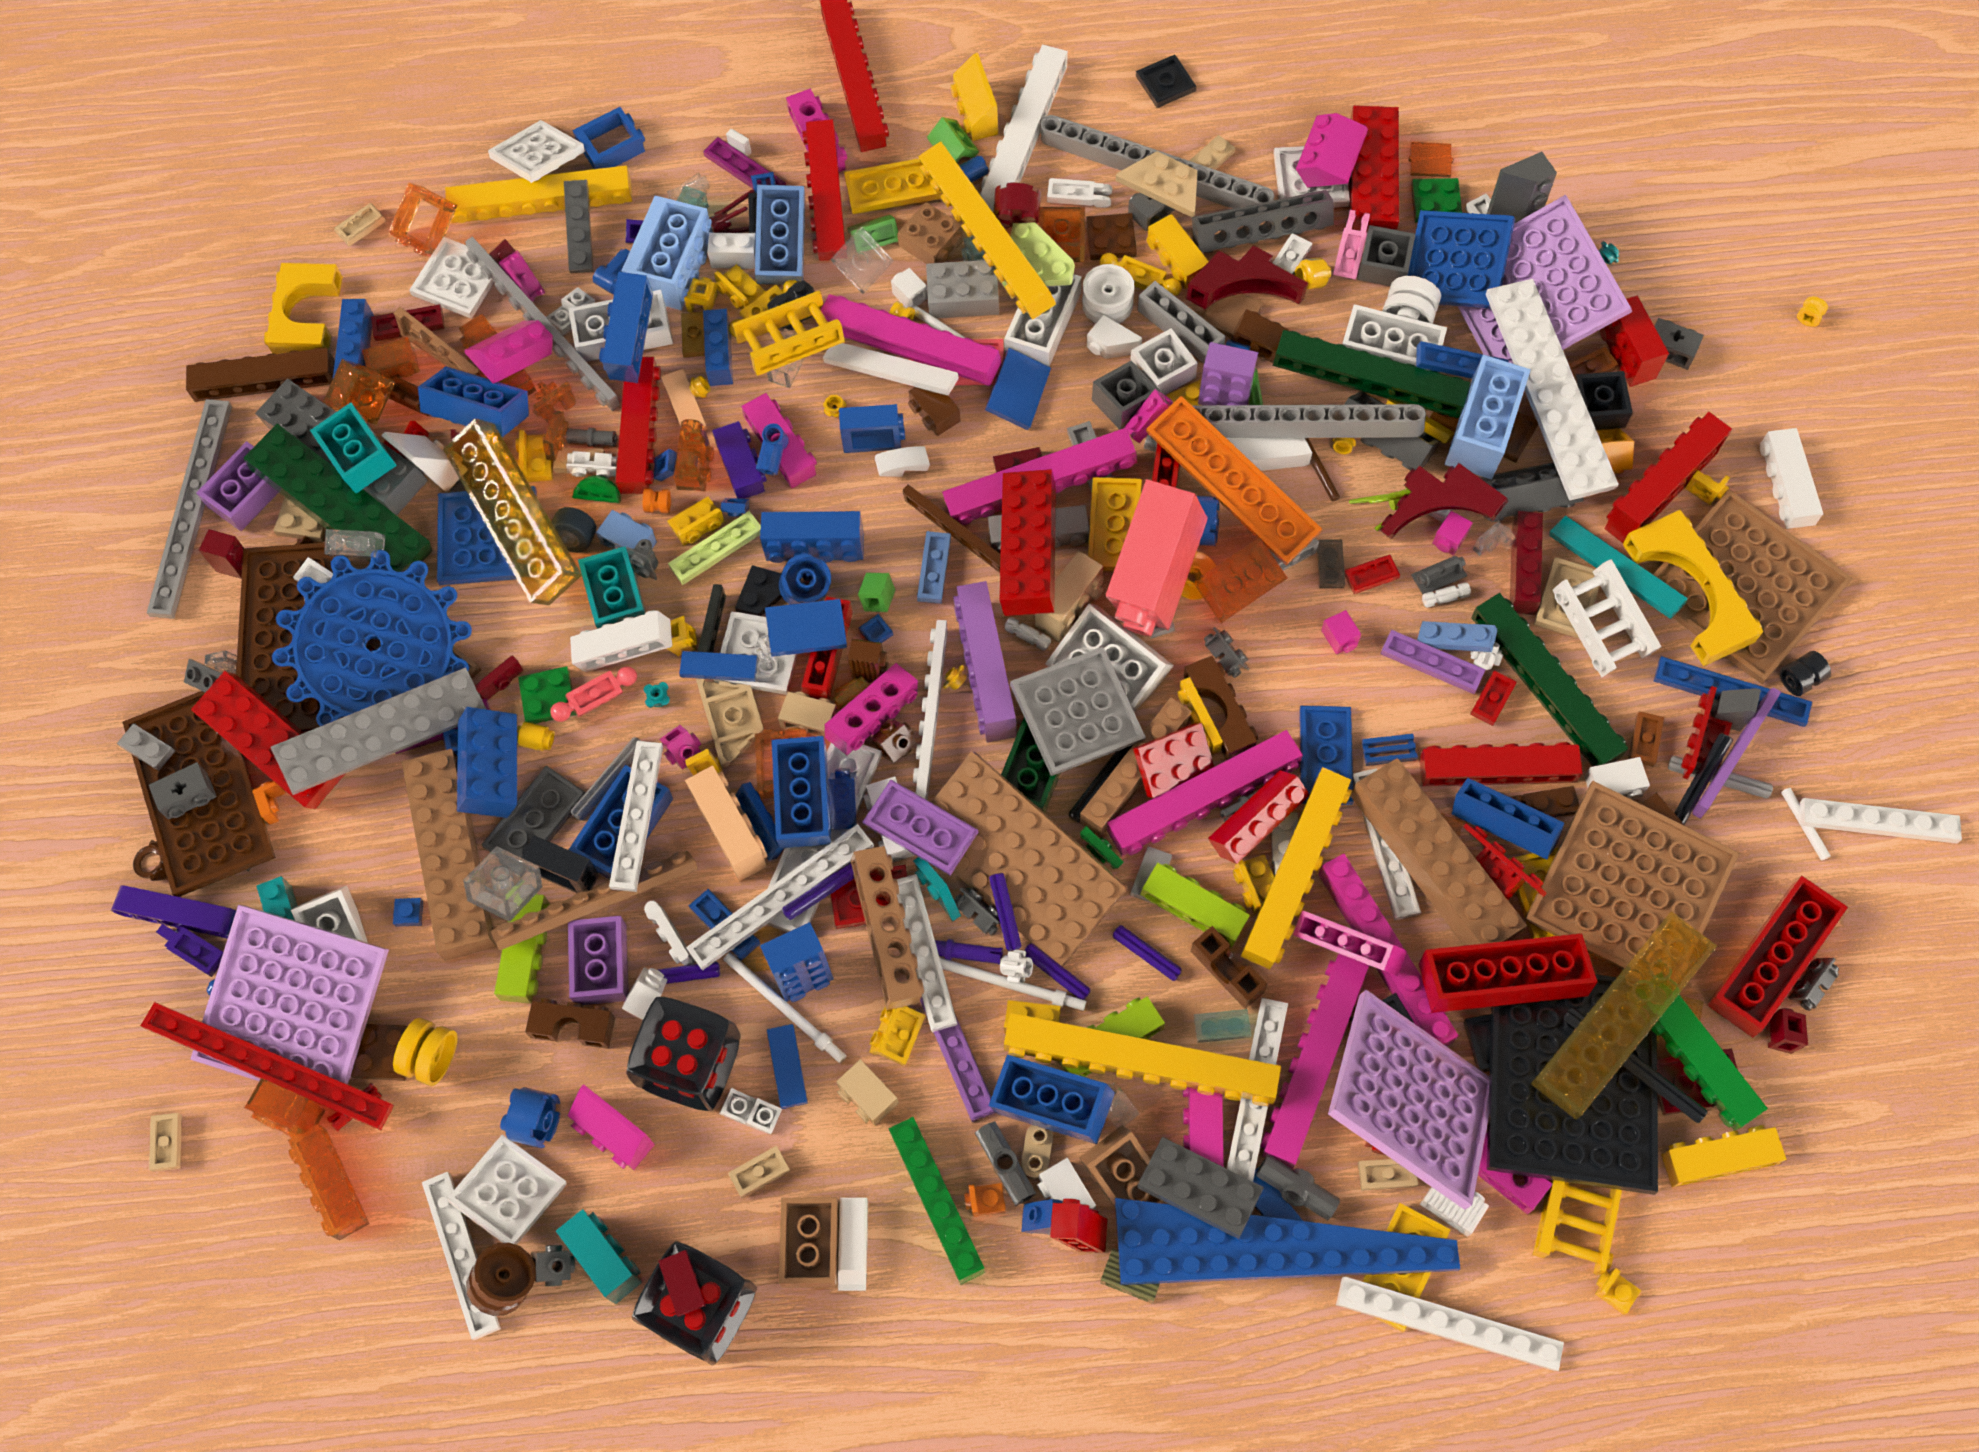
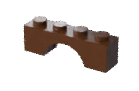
M1213 655L1185 666L1184 678L1190 677L1200 697L1213 700L1222 708L1226 722L1218 730V733L1223 741L1221 751L1227 761L1256 746L1258 735L1253 726L1249 727L1244 707L1241 704L1238 705L1235 700V690L1231 683L1227 684L1224 678L1223 666L1220 662L1216 663Z

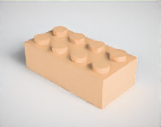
M711 766L686 779V784L694 801L738 880L741 882L767 868L764 860L768 857L765 847L759 836L755 834L746 813H743L741 805L734 792L732 793L729 788V784L722 771L717 773L715 768Z

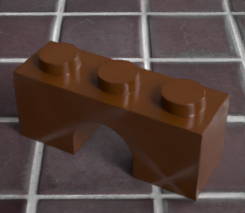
M1213 926L1192 943L1190 952L1245 1010L1265 993L1268 984L1250 965L1245 967L1235 958L1230 950V944Z
M543 998L541 1002L532 1001L525 1032L532 1039L557 1042L559 1032L564 1025L577 1023L579 1024L578 1040L582 1045L609 1049L615 1017L609 1011V1008L595 1005L593 1009L583 1008L582 1004L567 1002V1005H560L555 1000Z

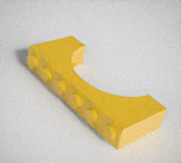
M1681 510L1634 530L1627 535L1622 545L1636 564L1645 561H1662L1678 566L1689 573L1705 592L1710 608L1709 624L1707 629L1697 635L1690 645L1703 666H1707L1758 640L1763 633L1760 622L1752 616L1746 601L1739 597L1731 579L1724 575L1718 560L1707 550L1705 541L1697 535L1692 528L1690 519L1684 516Z

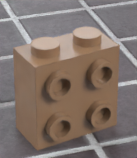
M925 202L897 233L899 247L925 264L944 263L948 259L950 252L954 248H958L964 239L962 224Z

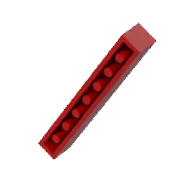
M820 0L821 14L860 152L887 147L886 137H889L887 123L883 124L881 120L884 119L882 106H877L879 96L877 88H872L871 85L874 84L872 71H867L866 68L869 66L867 54L862 53L861 50L864 49L862 36H857L856 33L859 32L857 19H852L851 16L854 15L852 2H847V0Z

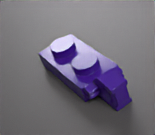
M162 924L156 931V933L168 940L164 945L167 947L166 949L210 977L219 968L223 952L186 928L178 927L176 931H173Z

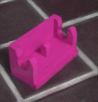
M518 250L498 263L502 270L532 302L535 300V297L545 293Z

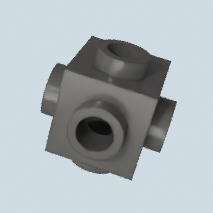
M562 1245L545 1246V1251L531 1252L536 1268L535 1282L545 1281V1286H562V1280H571V1273L575 1271L574 1256H571V1251L562 1250Z

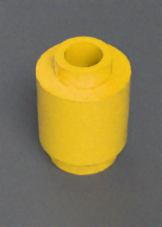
M523 722L522 726L517 727L518 746L542 752L552 748L555 732L549 730V727L529 722Z

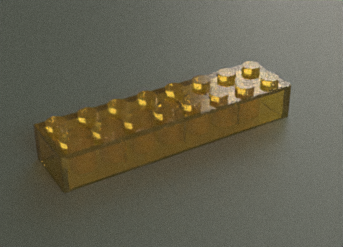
M474 418L443 451L530 603L550 606L582 574L494 423Z
M1671 911L1531 1084L1577 1120L1583 1115L1715 950L1717 945Z

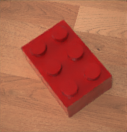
M1638 295L1626 298L1632 309L1631 313L1600 329L1602 340L1606 341L1609 346L1610 353L1619 364L1620 371H1624L1626 381L1630 387L1656 379L1669 355Z

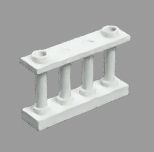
M1612 559L1604 562L1593 571L1595 577L1573 587L1570 586L1566 579L1552 590L1557 603L1562 606L1588 652L1593 667L1599 672L1601 677L1616 669L1617 667L1614 662L1634 652H1638L1641 658H1645L1662 647ZM1600 586L1607 599L1584 609L1577 596ZM1613 608L1620 620L1596 631L1589 618ZM1626 630L1632 643L1608 653L1602 639Z

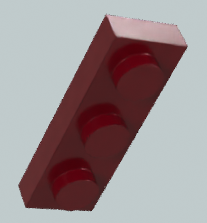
M440 304L405 310L430 331L445 329L443 309ZM394 313L371 317L375 341L402 337Z

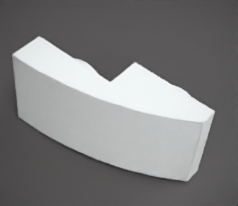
M577 287L562 298V306L546 318L563 336L572 329L568 308L595 303V299Z
M925 446L898 448L875 455L879 476L902 477L904 471H928L930 466Z
M731 1088L719 1114L771 1135L782 1109Z

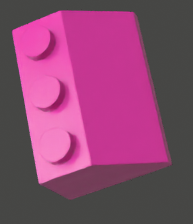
M1338 113L1317 115L1296 167V171L1306 187L1348 184L1367 134V127Z
M539 320L522 321L465 349V354L494 384L551 355L553 335Z
M584 1084L581 1086L567 1115L573 1121L571 1127L582 1136L586 1132L594 1139L591 1143L600 1151L604 1152L608 1149L613 1153L614 1156L611 1159L624 1169L628 1165L632 1170H635L655 1144L643 1131Z

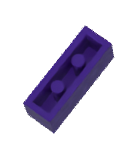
M737 421L712 430L736 498L745 499L765 492L763 482H766L767 479L764 473L756 470L758 456L755 448L750 449L748 445L751 442V438L747 428L742 429L740 422Z

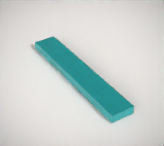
M1566 515L1550 530L1549 536L1595 568L1612 559L1629 591L1669 619L1687 603V597Z

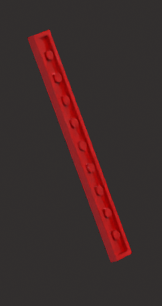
M156 1002L153 1003L140 1025L142 1028L380 1131L394 1107L393 1104Z

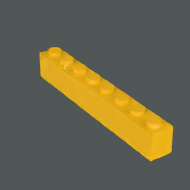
M626 165L544 175L532 183L524 178L445 187L446 211L452 223H465L565 210L564 181L572 180L588 181L590 207L633 202L631 178Z
M1322 767L1240 957L1269 970L1274 963H1280L1285 949L1281 948L1284 939L1289 941L1295 928L1294 925H1291L1293 917L1300 916L1305 904L1301 902V898L1304 893L1309 894L1314 880L1310 878L1313 870L1318 872L1324 857L1320 856L1323 847L1326 849L1329 847L1333 838V834L1329 833L1332 825L1337 827L1343 812L1339 811L1341 803L1346 804L1352 790L1348 789L1351 779Z

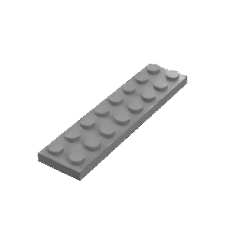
M463 668L271 746V750L292 795H295L458 727V720L466 707L486 708L479 693L476 691V687L467 669Z

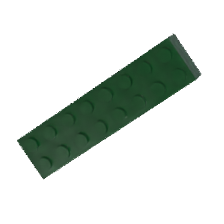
M278 423L243 458L252 472L369 563L375 551L384 550L390 556L391 568L396 572H404L413 562H423L433 551L428 539L363 489L355 493L343 480L335 467Z

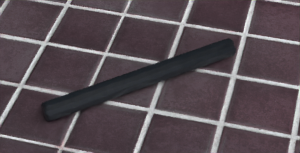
M1573 1007L1566 1013L1564 1020L1693 1121L1700 1123L1705 1118L1707 1110L1585 1015Z

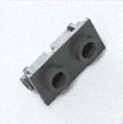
M642 539L634 549L627 547L626 549L635 572L643 578L650 577L657 580L655 569L658 566V560L654 551H652L651 542L647 539Z
M1453 556L1415 572L1411 576L1423 595L1467 577L1463 569L1466 563L1462 556L1459 558Z
M1213 627L1216 634H1209L1204 638L1205 646L1216 659L1221 654H1225L1218 662L1221 663L1228 676L1232 675L1233 678H1236L1241 674L1240 669L1242 667L1249 670L1250 668L1245 663L1248 661V658L1241 649L1235 650L1230 644L1234 640L1227 631H1220Z
M188 659L184 683L206 693L222 673L193 659Z
M971 887V889L960 888L959 890L964 895L958 894L954 899L958 909L967 918H971L975 912L979 914L973 923L985 934L989 933L993 936L998 930L996 925L1000 924L996 907L985 903L982 900L984 896L981 893L978 894L974 887Z
M1816 958L1809 964L1808 971L1803 978L1794 985V990L1788 999L1801 1000V1007L1807 1011H1810L1812 1008L1815 1009L1825 995L1819 986L1824 990H1828L1839 976V968L1833 964L1836 959Z

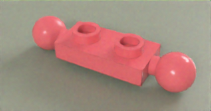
M625 666L618 671L616 677L613 676L611 671H608L572 690L565 696L568 703L557 702L552 706V718L558 722H564L569 719L572 711L579 718L623 693L620 688L621 685L631 686L636 682V671L632 667Z

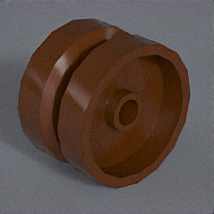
M509 1242L496 1243L487 1247L476 1259L466 1281L467 1295L472 1305L482 1313L491 1316H504L516 1311L526 1299L536 1278V1268L532 1257L521 1246Z

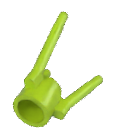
M1404 489L1390 494L1351 499L1349 503L1369 502L1372 504L1388 501L1390 508L1393 511H1397L1399 500L1403 495H1409L1411 492ZM1382 522L1375 527L1376 531L1383 528L1381 526Z

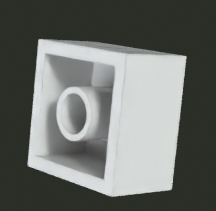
M1172 328L1131 350V361L1164 395L1196 378L1198 363Z

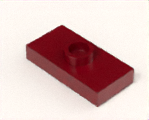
M513 655L510 656L475 685L476 691L482 700L487 699L488 701L497 692L506 689L511 681L524 671L519 661Z

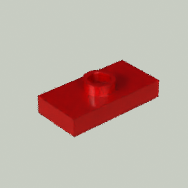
M1391 554L1344 571L1353 594L1400 578V573Z

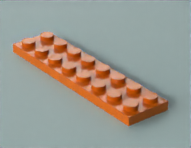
M1182 396L1146 428V432L1285 565L1290 563L1322 532V528Z

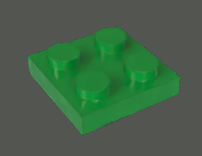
M1458 178L1412 179L1411 190L1415 223H1418L1420 210L1462 213Z
M567 666L518 677L525 722L537 724L554 720L551 716L552 706L557 702L568 703L565 696L573 689L570 671ZM572 711L570 716L576 715V713Z

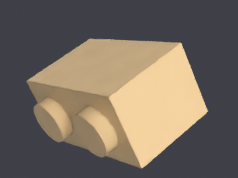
M787 692L778 720L780 727L812 737L824 736V740H827L825 738L824 724L838 712L836 704L828 699L820 698L818 700L810 698L809 695L803 692Z
M861 1059L836 1081L840 1088L837 1093L847 1104L852 1101L858 1107L855 1112L865 1123L870 1120L876 1126L899 1104L897 1097Z

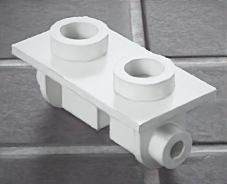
M573 451L567 455V473H571L575 477L599 475L610 478L611 476H616V467L614 466H616L617 456L607 453H595L594 461H590V452Z

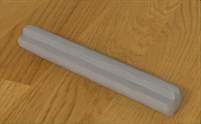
M633 737L571 809V814L576 819L583 820L609 790L625 765L629 766L632 763L636 742L641 741L640 739Z
M1672 756L1668 769L1683 774L1685 770L1681 768L1683 758ZM1696 763L1695 769L1690 775L1691 777H1695L1702 763ZM1716 769V771H1715L1714 775L1712 776L1710 782L1712 781L1713 777H1714L1715 774L1717 773L1718 769ZM1732 772L1723 785L1763 798H1769L1773 790V785Z

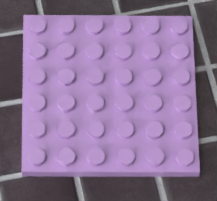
M1566 195L1514 224L1502 286L1529 279L1534 280L1562 350L1632 312L1629 303ZM1458 306L1483 354L1507 359L1509 363L1514 364L1492 309Z
M238 905L202 1023L348 1085L389 949L252 907ZM193 1050L190 1060L275 1086Z
M1365 990L1359 995L1328 1115L1465 1210L1473 1204L1488 1124L1489 1076L1368 990Z

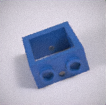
M621 107L573 130L575 139L583 143L585 150L583 154L593 169L616 167L645 152L643 145L645 137L642 131L635 129V123L629 113L625 114ZM623 125L631 138L598 153L591 140Z
M897 404L839 408L840 433L844 453L885 451L901 448V440H905L903 413H898Z

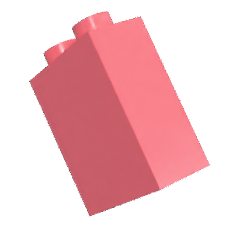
M1147 479L1145 481L1106 593L1108 600L1117 609L1115 618L1124 622L1123 628L1131 632L1151 637L1155 626L1169 631L1208 519L1195 493Z

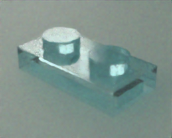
M1248 1009L1194 1014L1197 1043L1251 1037Z

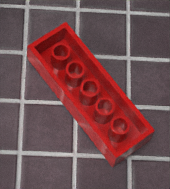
M1353 105L1350 119L1366 126L1368 131L1349 179V212L1354 210L1356 214L1351 229L1360 231L1362 216H1364V213H1368L1370 216L1366 233L1368 232L1369 225L1397 230L1399 224V107Z
M1709 411L1703 418L1698 416L1689 426L1690 430L1687 434L1682 432L1675 440V446L1672 449L1666 448L1658 458L1660 461L1656 465L1652 463L1645 470L1641 481L1636 479L1628 488L1629 493L1625 497L1620 495L1612 505L1613 509L1606 516L1608 522L1604 529L1624 543L1630 532L1650 524L1688 485L1693 475L1697 471L1701 472L1719 453L1732 431L1731 427Z
M1052 469L1003 473L999 601L1004 616L1055 613L1056 484Z
M224 671L191 709L304 808L315 810L345 775H340L292 795L274 757L271 746L299 736L304 732L236 674Z
M1801 875L1789 887L1709 1000L1707 1006L1754 1038L1766 1027L1848 909V906Z
M1582 933L1426 949L1418 963L1431 1013L1589 996L1597 984V978Z

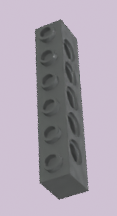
M1327 190L1192 217L1193 242L1204 253L1220 248H1233L1245 243H1257L1259 240L1269 238L1277 239L1292 233L1301 234L1312 229L1321 230L1327 226L1334 225L1333 199Z

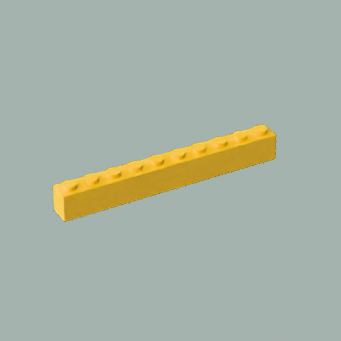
M940 141L918 156L922 163V166L919 167L926 179L932 178L930 184L936 193L941 191L942 195L940 198L945 206L953 208L951 213L958 223L960 221L964 223L961 227L968 238L970 236L974 237L972 243L979 253L984 251L983 258L990 268L992 266L996 268L993 272L1000 283L1006 282L1005 289L1012 299L1014 297L1018 299L1015 303L1022 314L1027 312L1033 320L1056 305L1049 289L943 143Z
M1010 1013L1004 1040V1051H1008V1054L1014 1057L1034 1056L1036 1061L1042 1063H1051V1060L1062 1062V1065L1068 1068L1076 1069L1079 1065L1089 1067V1071L1098 1074H1105V1071L1116 1073L1117 1077L1123 1079H1132V1076L1143 1078L1145 1083L1158 1085L1159 1082L1170 1083V1087L1174 1089L1186 1090L1187 1087L1198 1089L1197 1092L1204 1095H1214L1215 1092L1225 1094V1098L1229 1100L1240 1101L1241 1098L1250 1099L1253 1104L1259 1106H1268L1269 1103L1274 1104L1281 1070L1279 1065Z

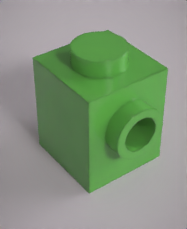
M865 574L858 593L864 611L888 612L895 593V587L890 574Z

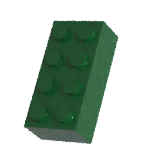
M1024 717L1001 775L1041 811L1046 813L1061 773L1053 776L1050 775Z

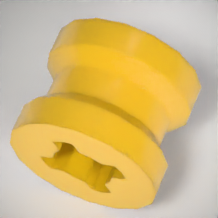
M1808 297L1803 303V308L1799 310L1797 318L1806 326L1816 327L1821 322L1822 316L1826 313L1828 305L1819 297Z
M896 301L889 313L898 317H907L913 321L915 309L910 306L904 307L901 302Z

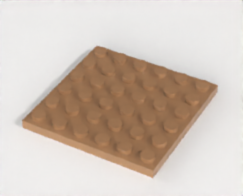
M1728 490L1694 530L1705 541L1707 550L1718 560L1720 569L1726 577L1731 579L1735 591L1739 597L1746 601L1748 610L1754 618L1758 619L1763 633L1755 643L1726 656V658L1763 684L1853 578L1731 490ZM1664 562L1653 575L1688 598L1687 603L1672 618L1697 636L1707 629L1710 619V608L1705 592L1699 583L1685 570Z
M1592 781L1543 880L1544 884L1541 888L1547 894L1544 897L1539 893L1536 894L1524 920L1554 936L1582 933L1588 953L1646 982L1662 972L1677 991L1740 853Z

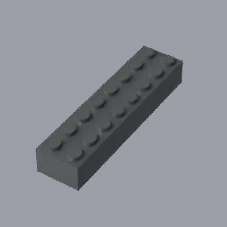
M286 379L255 414L270 430L278 423L334 467L310 430L336 413V411L289 379ZM383 444L397 466L366 486L363 490L395 515H398L425 485L428 479L415 464Z

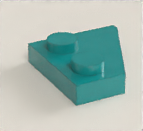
M920 857L913 860L917 868L914 874H917L921 885H927V890L932 898L940 903L952 921L959 918L961 914L947 884L928 862Z

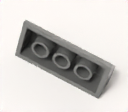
M1539 152L1500 170L1486 214L1514 216L1515 223L1545 207L1557 172L1543 152Z
M1360 391L1348 397L1344 405L1386 404ZM1425 432L1418 437L1360 439L1362 443L1368 446H1376L1381 449V453L1391 459L1395 457L1402 461V465L1409 470L1413 468L1416 470L1419 465L1423 468L1441 444V441Z
M1554 462L1494 474L1492 480L1479 477L1509 500L1492 522L1502 521L1504 517L1508 516L1516 517L1518 511L1548 512L1553 507H1572L1575 503L1583 502V497L1569 501Z

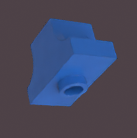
M1049 1199L1024 1204L1021 1232L1050 1235L1053 1203H1062V1200Z

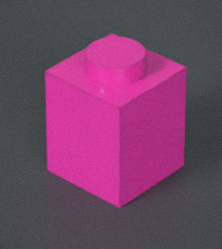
M1450 511L1436 532L1432 544L1440 551L1454 556L1467 537L1473 522Z
M1347 610L1325 619L1321 631L1336 655L1343 651L1345 653L1351 652L1358 646L1361 633Z

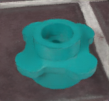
M1602 241V247L1598 251L1604 262L1608 265L1612 262L1618 263L1619 250L1612 243L1607 244Z
M660 682L659 685L653 686L647 684L643 690L647 697L645 704L647 707H662L670 702L667 694L669 688L667 683Z

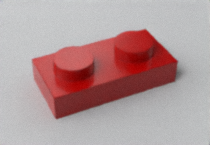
M1494 670L1470 715L1493 726L1517 682Z

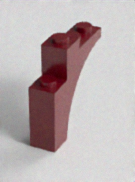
M1253 245L1239 261L1218 251L1189 282L1186 300L1206 310L1215 302L1229 296L1261 293L1282 297L1300 304L1304 300L1308 282L1273 264V255Z
M1460 463L1456 467L1451 466L1443 477L1446 479L1444 482H1441L1419 465L1416 470L1414 468L1411 469L1404 479L1406 481L1404 486L1411 493L1403 495L1397 503L1399 508L1394 515L1389 514L1381 524L1383 526L1381 532L1392 540L1402 528L1413 520L1432 512L1451 509L1471 511L1494 521L1509 500Z

